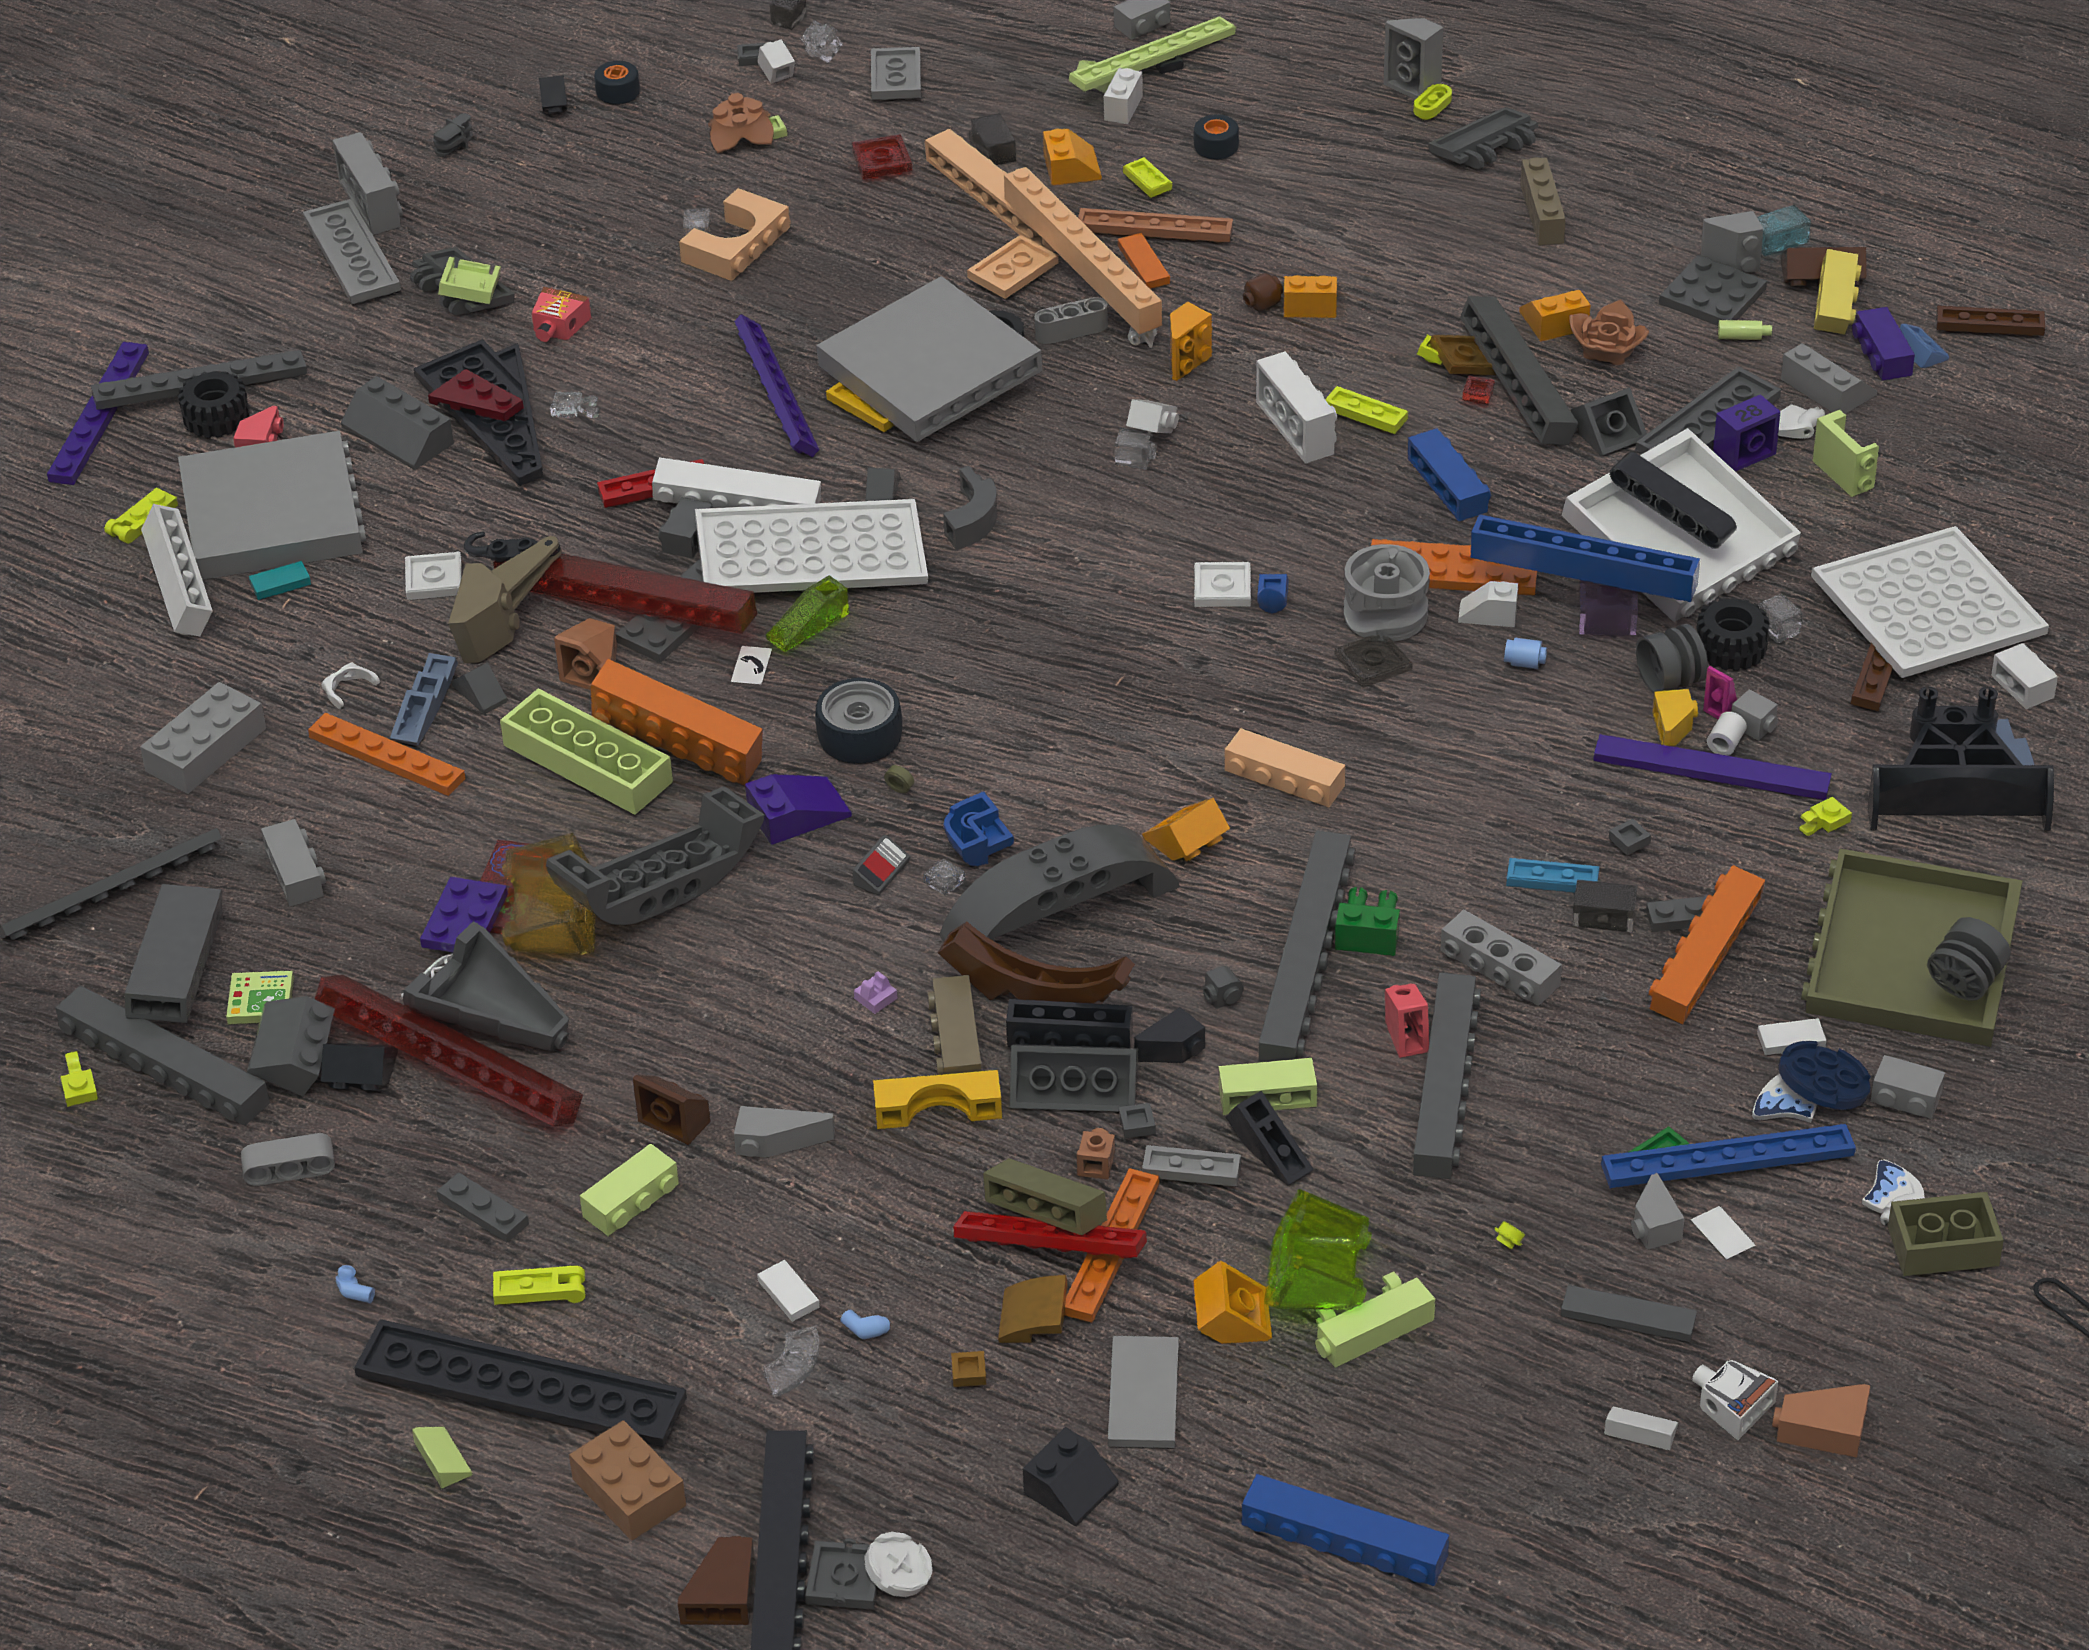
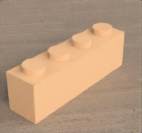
M1241 728L1225 748V771L1326 807L1332 805L1345 787V764Z

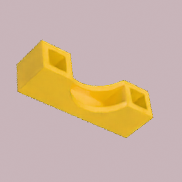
M998 1070L873 1080L877 1129L908 1127L917 1113L928 1107L939 1105L951 1106L961 1110L970 1121L1002 1119Z

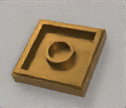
M1432 335L1429 343L1438 352V357L1449 374L1496 375L1492 364L1487 361L1475 342L1474 336Z

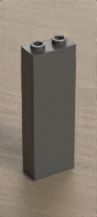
M169 884L161 885L125 990L126 1018L188 1022L222 916V889Z

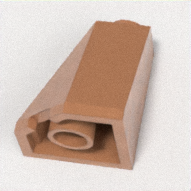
M589 618L556 635L554 638L559 679L562 682L591 690V683L607 659L616 662L617 641L615 625Z

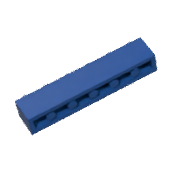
M1256 1474L1242 1502L1243 1526L1257 1532L1262 1531L1281 1537L1288 1542H1296L1312 1547L1320 1552H1328L1344 1557L1351 1562L1366 1564L1386 1573L1391 1572L1407 1577L1417 1583L1435 1586L1448 1557L1449 1534L1259 1474Z

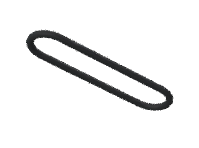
M2047 1277L2038 1280L2033 1288L2035 1296L2089 1337L2088 1330L2039 1293L2038 1288L2042 1283H2054L2088 1309L2089 1303L2055 1278Z

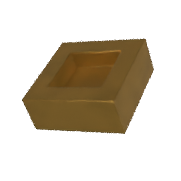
M984 1351L951 1353L953 1387L986 1385Z

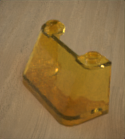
M574 833L506 850V863L502 864V870L507 881L511 880L514 886V921L506 922L505 929H502V938L504 944L507 947L510 946L513 951L585 955L595 951V914L554 884L546 867L548 858L571 850L589 863Z

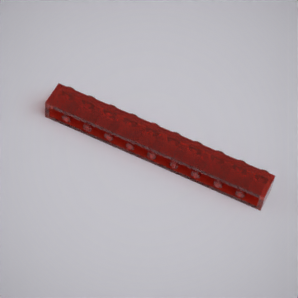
M561 554L530 590L531 592L739 634L744 633L758 614L753 591ZM494 561V562H493L494 569L497 568L498 566L502 565V564L505 563V562H496V561Z
M345 975L321 977L315 1000L335 1008L334 1017L553 1127L575 1123L583 1094L421 1013L411 1011L405 1005Z

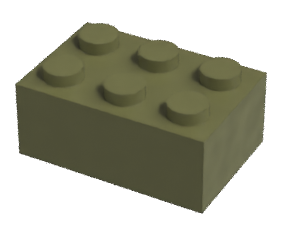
M1987 1192L1891 1202L1888 1230L1903 1276L1996 1267L2000 1265L2004 1240Z

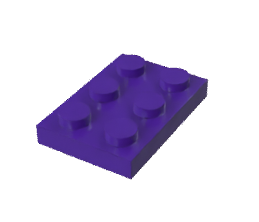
M450 877L420 938L421 947L453 952L456 938L473 921L490 933L508 895L507 885Z

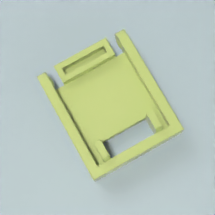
M449 257L439 283L438 295L490 304L500 276L501 266L495 265L493 274L490 275L491 265L460 259L458 268H454L455 258Z

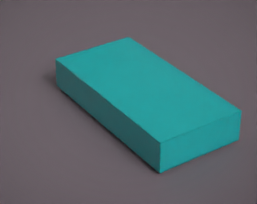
M302 561L249 576L250 585L258 600L311 585L310 576Z

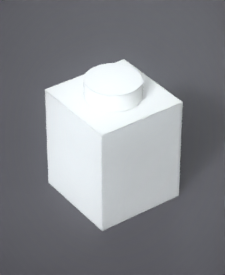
M782 39L768 42L759 48L757 62L771 84L793 76L795 60Z

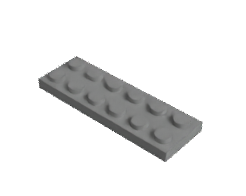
M352 199L303 212L304 221L351 304L365 302L366 300L389 295L401 290L397 276Z

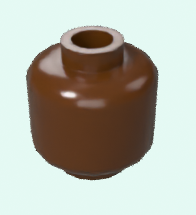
M1262 273L1245 283L1243 300L1249 308L1253 307L1259 312L1265 311L1280 302L1281 294L1283 293L1282 284L1275 275L1271 276L1268 273Z

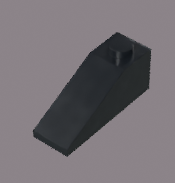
M1262 1091L1236 1105L1225 1117L1241 1142L1287 1186L1314 1170Z

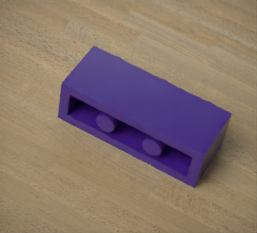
M1881 307L1857 311L1855 323L1852 324V333L1854 338L1859 340L1863 354L1867 355L1870 359L1873 371L1878 373L1882 381L1912 376L1915 354L1888 308Z

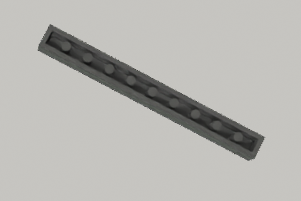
M1318 830L1315 832L1259 1039L1258 1063L1298 1059V1057H1304L1306 1039H1303V1037L1310 1034L1312 1018L1309 1017V1014H1315L1317 995H1315V991L1321 992L1323 974H1320V972L1327 969L1329 953L1326 952V949H1332L1334 931L1331 930L1332 927L1336 928L1337 907H1339V903H1344L1345 889L1342 888L1349 884L1350 868H1348V865L1353 866L1355 861L1356 848L1351 847V835Z

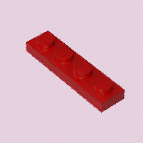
M703 459L690 461L694 463L704 464ZM656 469L597 482L598 492L604 508L652 498V481Z

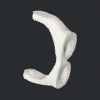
M351 662L324 679L321 686L326 691L330 702L338 709L344 707V703L334 693L341 680L366 679L373 685H377L380 683L379 677L374 672Z

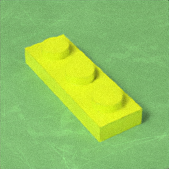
M1338 386L1325 399L1330 406L1335 408L1338 415L1396 434L1408 420L1407 410Z

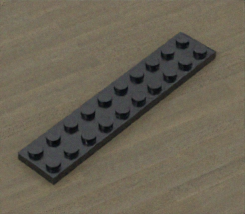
M382 1319L378 1321L354 1367L357 1377L599 1433H604L624 1420L647 1444L663 1448L687 1398L686 1389Z

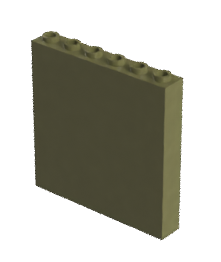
M1839 849L1837 860L1831 859L1828 877L1833 878L1832 884L1826 883L1823 901L1828 902L1827 908H1821L1819 913L1818 926H1822L1821 933L1815 932L1812 950L1817 951L1816 958H1809L1807 975L1811 976L1810 983L1804 982L1801 1000L1807 1001L1806 1013L1991 1047L2007 964L1994 977V982L1988 987L1984 996L1979 1000L1969 1001L1958 998L1940 987L1930 975L1927 962L1930 955L1936 951V947L1944 941V937L1952 925L1959 918L1964 917L1980 919L1991 925L2003 935L2009 947H2011L2023 880Z

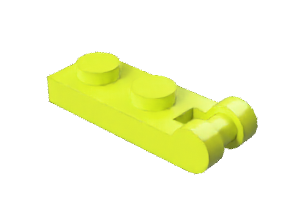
M155 488L116 520H108L104 528L105 533L112 537L119 536V540L130 544L143 534L141 529L152 505L157 504L176 508L178 506L177 497L159 488Z
M563 1266L493 1272L494 1304L565 1299L572 1303L581 1302L585 1299V1287L582 1285L585 1281V1270L580 1266Z

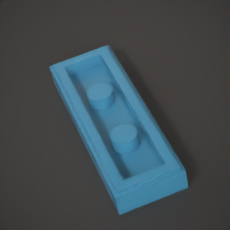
M1509 858L1506 886L1596 895L1599 866Z

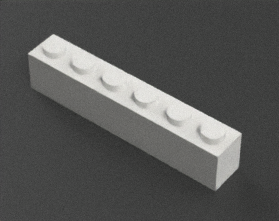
M660 457L652 481L653 500L678 503L681 497L711 503L712 508L820 503L821 481Z
M153 504L141 530L173 630L182 635L200 637L210 618L212 608L180 511L176 508Z

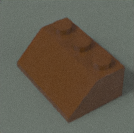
M1866 247L1786 248L1780 255L1784 283H1791V287H1805L1807 282H1817V286H1819L1822 262L1827 249L1858 254L1857 265L1861 266L1859 281H1855V286H1859V282H1863L1867 278Z

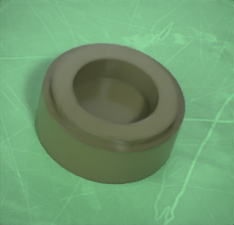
M898 765L890 766L884 775L887 785L898 793H907L914 784V778L911 773Z

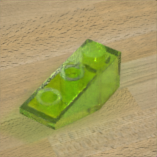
M830 575L811 585L766 634V639L783 652H786L849 614L847 588Z

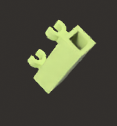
M1391 1272L1382 1277V1280L1387 1284V1286L1382 1288L1383 1294L1337 1316L1328 1303L1316 1308L1317 1313L1321 1316L1316 1319L1318 1330L1315 1344L1319 1354L1323 1358L1327 1357L1336 1368L1433 1321L1435 1298L1418 1278L1402 1284L1399 1276L1395 1272Z

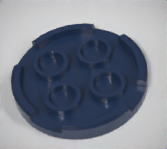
M1817 1041L1795 1042L1785 1048L1778 1064L1779 1073L1784 1082L1804 1099L1823 1107L1840 1110L1859 1107L1867 1100L1870 1093V1075L1863 1064L1848 1052L1840 1048L1836 1052L1817 1046Z

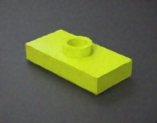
M1145 157L1123 166V173L1150 198L1172 190V182Z

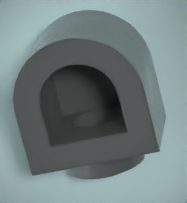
M1221 966L1206 972L1203 994L1207 1002L1212 1003L1216 1009L1227 1004H1234L1241 998L1244 986L1228 966Z

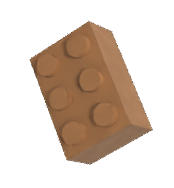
M624 1420L569 1454L573 1480L631 1541L686 1506L683 1480Z

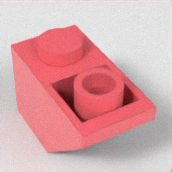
M271 406L240 421L233 438L235 447L277 441L278 434L283 432L284 427L283 418L279 417L278 406Z

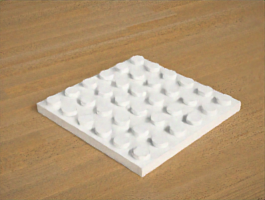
M1956 526L1812 568L1811 577L1865 638L1870 643L1872 642L1876 647L1875 649L1901 678L2048 633L2049 625Z

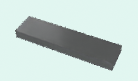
M1568 1285L1561 1308V1317L1691 1342L1697 1310Z

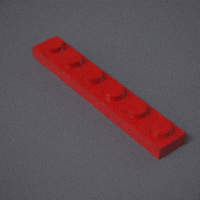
M964 1211L953 1226L954 1238H963L970 1242L990 1241L996 1242L999 1245L1018 1244L1034 1249L1040 1247L1054 1248L1061 1252L1073 1250L1087 1252L1090 1255H1117L1125 1259L1137 1257L1147 1243L1146 1230L1097 1226L1081 1236L1033 1218Z

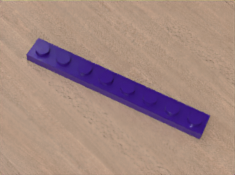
M740 314L734 321L739 330L738 335L746 345L745 350L753 360L752 365L758 371L761 377L760 382L768 392L767 397L773 403L776 409L775 414L783 424L782 429L791 441L790 446L800 454L804 452L814 457L820 449L760 324Z
M122 342L99 384L136 377L149 354L148 345ZM91 396L47 472L48 482L68 485L76 483L119 406L97 410L93 396Z

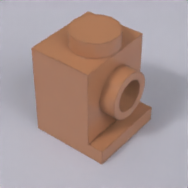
M1095 1128L1091 1132L1083 1131L1080 1148L1077 1151V1176L1109 1180L1115 1154V1134H1109L1108 1131L1102 1128ZM1087 1160L1100 1161L1102 1165L1087 1163Z

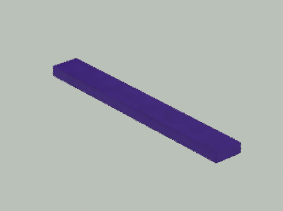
M1599 734L1593 760L1821 800L1827 799L1832 773L1602 734Z

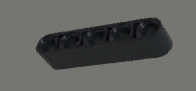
M1634 452L1627 453L1610 470V478L1618 487L1710 548H1719L1737 529L1736 522L1729 514Z

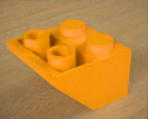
M1186 302L1170 313V356L1173 380L1178 381L1212 357V314L1190 302Z

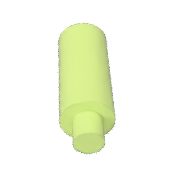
M1719 320L1718 339L1761 340L1762 336L1772 335V325H1762V321Z

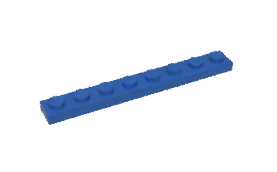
M1840 1124L1602 1156L1601 1166L1609 1188L1646 1184L1651 1175L1658 1173L1662 1181L1850 1157L1854 1156L1856 1146L1847 1125Z

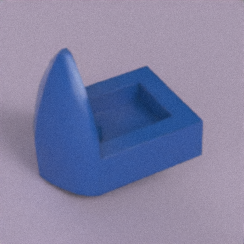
M1259 574L1257 601L1262 610L1273 614L1286 607L1289 582L1287 574Z

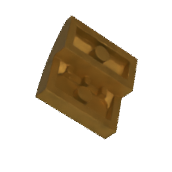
M1066 1275L1033 1278L1004 1289L998 1335L999 1343H1031L1032 1334H1062L1068 1285Z

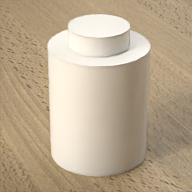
M1724 712L1721 714L1707 738V745L1712 752L1726 756L1734 752L1747 728L1743 717L1734 712Z

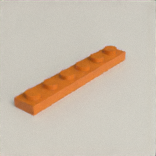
M326 712L308 729L309 738L447 796L466 779L465 771Z
M1129 1168L1107 1212V1221L1103 1222L1101 1226L1138 1230L1159 1186V1176ZM1087 1253L1066 1296L1064 1315L1093 1323L1124 1258H1120L1117 1255H1090Z

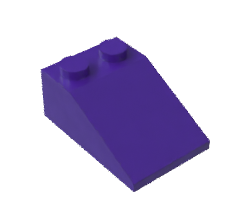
M771 774L745 784L747 803L765 815L760 829L771 845L852 816L850 809L826 776Z

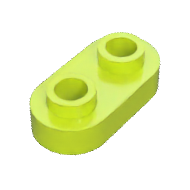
M1445 84L1431 85L1415 99L1414 114L1423 120H1429L1437 116L1451 103L1452 89Z

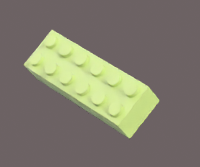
M539 688L500 720L505 747L634 815L673 783L670 756Z

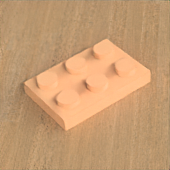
M1020 234L969 268L967 276L973 282L1006 299L1059 263L1058 254Z

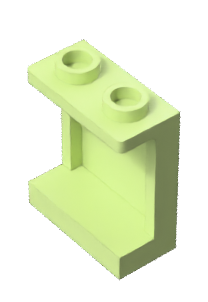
M1837 410L1817 418L1813 462L1853 497L1874 488L1879 446L1873 443L1866 447H1861L1845 432L1846 415L1841 410Z

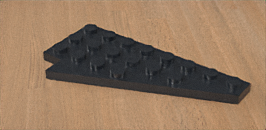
M482 339L413 368L415 377L430 393L464 369H467L521 398L524 408L506 421L476 415L475 410L463 407L458 411L451 409L450 404L441 403V405L519 486L543 476L518 343L495 352Z

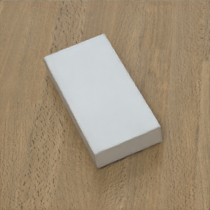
M1819 1018L1758 1026L1757 1034L1764 1055L1781 1054L1787 1046L1800 1041H1817V1046L1826 1048L1827 1040Z
M785 1260L757 1274L760 1285L792 1322L820 1308L819 1299Z

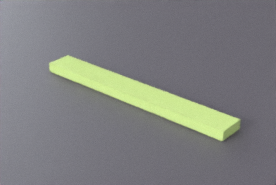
M1219 16L1069 73V81L1083 91H1088L1111 82L1118 68H1129L1135 71L1143 70L1174 58L1177 55H1182L1232 36L1236 32V26Z

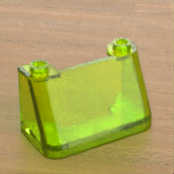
M1298 1189L1273 1236L1264 1304L1276 1309L1352 1310L1355 1305L1360 1306L1365 1298L1367 1288L1363 1287L1364 1282L1362 1279L1355 1278L1356 1259L1360 1249L1365 1250L1372 1236V1233L1368 1231L1369 1218Z

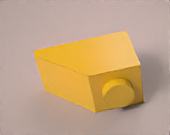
M1689 689L1654 692L1652 713L1661 745L1675 747L1692 730L1693 718L1698 717L1697 701L1691 699Z

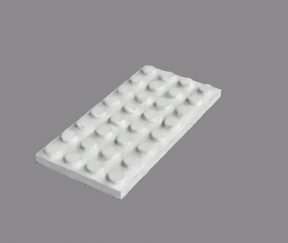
M915 499L695 509L705 595L928 584V573Z

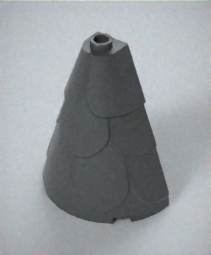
M474 921L456 938L452 959L433 978L421 972L404 989L403 1003L411 1011L460 1025L476 1032L498 1036L502 1041L552 1052L556 1048L561 1049L569 1037V1033L566 1031L570 1019L541 985L535 983L491 934Z

